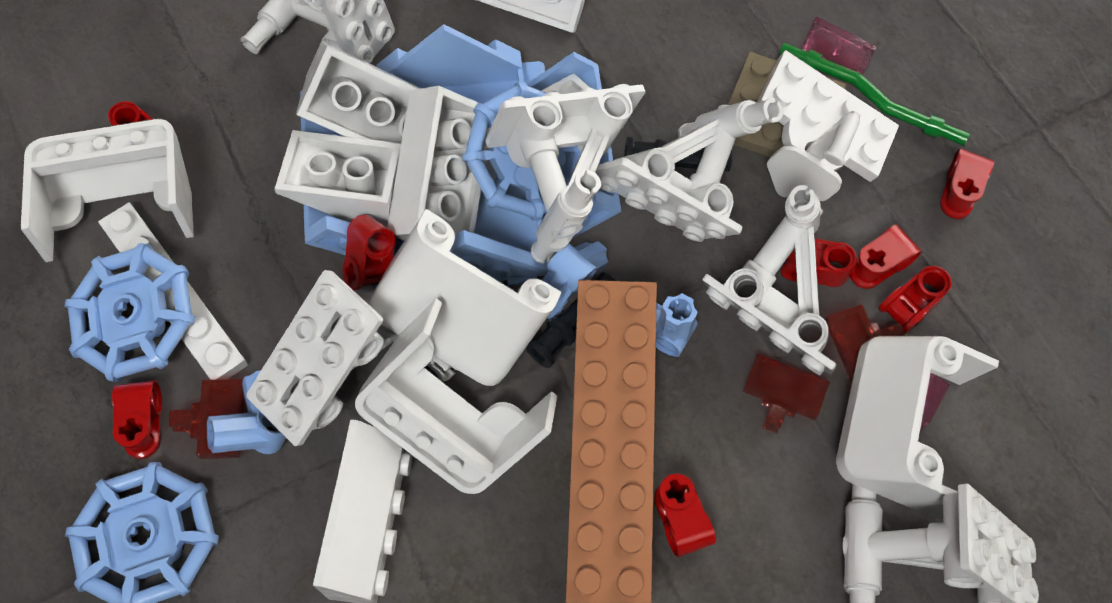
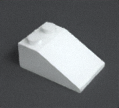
M292 130L276 182L275 192L347 222H351L357 216L364 214L370 215L387 227L401 143Z

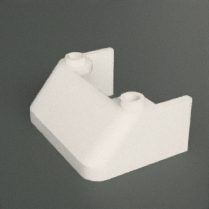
M153 119L43 137L29 144L24 154L21 230L45 262L53 261L54 231L69 229L79 223L83 217L84 203L154 192V199L157 205L165 211L173 212L185 237H194L192 192L178 138L172 125L163 119Z
M436 298L396 338L361 387L355 401V407L362 418L456 489L467 494H476L484 491L551 433L557 395L551 391L526 414L515 405L507 402L495 403L481 413L426 370L424 367L431 361L434 353V345L429 336L442 305V302Z
M877 336L864 343L858 354L836 457V465L840 475L846 481L933 518H942L943 496L958 491L942 485L944 466L939 454L933 448L918 442L930 373L961 385L998 368L999 361L942 336Z

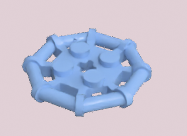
M516 82L513 88L484 104L478 103L473 109L475 116L466 151L462 154V160L467 162L486 197L485 203L490 208L497 206L529 216L532 221L541 220L547 212L543 200L540 199L532 167L523 168L516 165L511 160L506 146L489 148V150L481 151L487 127L491 129L502 102L517 96L533 98L548 94L527 86L525 82ZM578 146L558 148L559 155L557 159L560 167H563L565 164V153L573 152L568 177L564 176L566 185L581 154ZM490 160L500 179L496 184L483 161ZM517 186L525 190L526 200L505 194L508 187Z
M139 243L133 249L107 257L97 256L91 261L92 267L72 297L65 301L64 307L68 308L72 341L69 347L70 353L74 358H81L105 374L106 379L113 382H119L125 376L156 367L163 369L169 364L167 359L189 325H194L196 316L192 315L187 283L189 272L184 265L173 263L154 251L152 246L146 243ZM130 265L129 271L114 275L113 270ZM147 266H151L162 273L155 281L144 276ZM100 281H102L99 286L102 288V291L98 297L92 296L90 301H88ZM170 288L173 291L175 311L167 309L165 291ZM130 302L134 306L133 313L129 318L121 316V312L127 310V303ZM85 312H88L89 331L86 329ZM165 321L173 322L157 346L153 339L159 337L164 332ZM101 340L110 347L107 357L95 350V346ZM141 347L142 351L146 354L125 360V351Z
M150 462L147 467L108 480L101 478L95 483L96 489L71 527L66 528L65 537L69 538L77 578L74 585L79 592L86 591L108 603H158L180 594L183 597L191 591L189 588L212 547L218 545L219 536L214 531L206 499L208 489L203 483L196 484L162 467L160 462ZM161 484L179 493V495L172 502L159 498L156 493ZM143 485L142 492L120 499L117 494ZM106 502H108L111 506L107 511L110 514L104 523L100 522L97 528L91 527ZM190 506L197 531H185L181 512ZM143 526L147 531H151L150 537L147 538V542L143 545H140L138 542L132 543V537L138 534L137 528ZM96 540L100 558L94 564H92L88 541ZM184 543L195 545L178 573L171 565L180 558ZM110 569L126 577L122 590L102 580V577ZM162 572L167 582L139 591L141 579Z

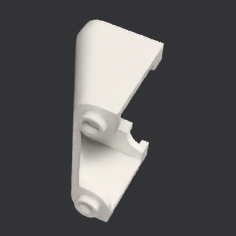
M426 209L392 259L368 304L382 316V326L400 335L437 298L442 302V305L429 336L434 345L433 356L483 385L494 386L507 375L555 308L561 291L539 279L526 280L518 292L505 286L451 253L450 249L455 240L452 227L444 219Z

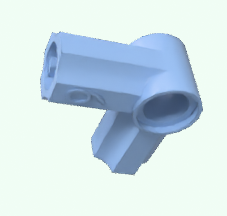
M599 241L595 243L584 242L576 247L569 243L564 250L557 252L547 265L549 271L542 281L561 291L555 308L547 319L557 317L573 294L578 292V280H590L608 264L607 248Z
M681 293L675 297L668 296L663 306L656 303V348L661 352L673 357H679L698 326L696 320L698 311L694 308V299Z
M255 371L253 374L244 377L242 381L248 413L208 417L207 442L208 448L211 449L212 453L255 449L263 454H273L282 448L286 437L246 396L260 371ZM265 427H271V428L275 429L276 431H270V430L266 429Z

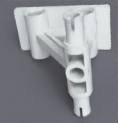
M269 0L258 12V21L246 35L242 36L241 42L250 52L258 54L273 35L282 34L293 20L299 16L327 27L328 32L322 38L323 42L370 64L382 47L390 41L395 33V28L384 0Z
M620 84L613 88L600 90L586 88L567 94L551 92L544 96L533 98L517 96L502 102L485 141L488 148L506 146L511 160L516 165L523 168L532 167L547 212L537 228V241L531 247V256L536 262L545 263V260H547V263L550 262L554 254L564 250L573 236L582 230V223L592 210V198L601 186L600 178L595 173L601 157L607 152L644 96L645 89L643 85L629 86L628 84ZM578 146L581 154L566 185L557 159L559 155L558 148Z
M768 98L758 103L747 100L732 105H720L718 109L698 116L695 122L683 124L678 130V138L660 148L646 150L599 164L595 173L601 181L600 189L611 193H618L626 198L625 202L628 205L637 209L648 210L655 214L654 218L658 222L669 226H676L683 230V235L690 240L702 242L708 238L724 239L725 236L738 235L741 233L743 226L729 219L733 207V195L726 185L720 183L735 139L756 133L762 125L776 123L781 120L783 106L780 101L775 102V98ZM705 147L696 174H692L690 179L674 171V163Z
M799 185L791 190L785 202L786 216L753 261L748 260L744 267L735 271L724 285L708 274L704 276L702 281L708 288L705 293L709 295L713 302L725 310L730 305L738 310L736 315L740 317L739 319L755 331L763 327L771 333L768 337L773 344L786 353H789L793 348L803 355L801 363L819 376L823 371L831 375L836 368V363L821 353L827 344L828 326L826 321L819 316L814 233L819 228L820 216L823 210L820 208L819 198L812 189L808 190L806 185ZM794 248L796 252L799 305L771 287L776 281L775 274ZM748 284L757 287L755 293L750 297L738 296L740 288ZM814 327L820 331L821 338L814 343H807L799 335L804 328Z
M330 270L322 272L246 395L251 403L294 446L303 445L312 430L323 428L336 419L342 410L343 403L335 394L350 371L357 366H362L372 361L383 348L392 342L394 343L399 336L381 325L383 322L382 316L368 304L376 289L373 285H365L361 289L353 291ZM432 356L431 361L427 364L441 381H447L455 374L451 369L452 366L435 356Z
M852 484V501L848 502L845 507L846 522L843 538V553L845 557L843 587L850 594L849 603H875V596L879 595L882 590V562L944 570L945 584L957 588H977L978 603L1038 602V587L1035 579L1032 578L1031 563L1036 561V548L1032 538H1029L1026 533L969 484H959L958 492L943 496V522L930 523L928 528L883 532V509L876 502V493Z

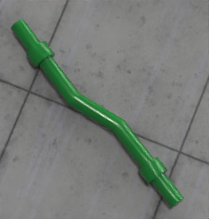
M785 42L780 49L779 55H782L786 50L813 69L852 84L884 114L921 128L926 135L934 138L940 136L962 146L965 145L970 135L968 132L944 123L945 119L933 114L928 117L892 102L861 73L822 58L823 54L811 49L807 52Z

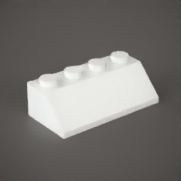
M321 41L307 72L296 114L346 137L401 143L409 93L411 90L422 88Z
M439 85L410 91L387 226L393 232L395 238L405 241L426 209L450 224L454 235L462 230L474 233L481 188L467 162H463L462 154L465 153L475 116L473 109L478 102ZM487 127L481 151L487 150V144L485 140L490 131L489 127Z
M350 420L313 586L330 600L350 603H377L378 596H384L388 586L389 571H385L384 566L387 554L393 555L395 550L397 530H392L395 514L401 515L403 510L405 491L400 490L403 475L409 476L413 455L374 426L358 420Z

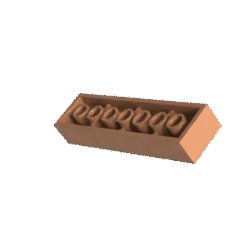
M578 280L566 603H651L657 282Z

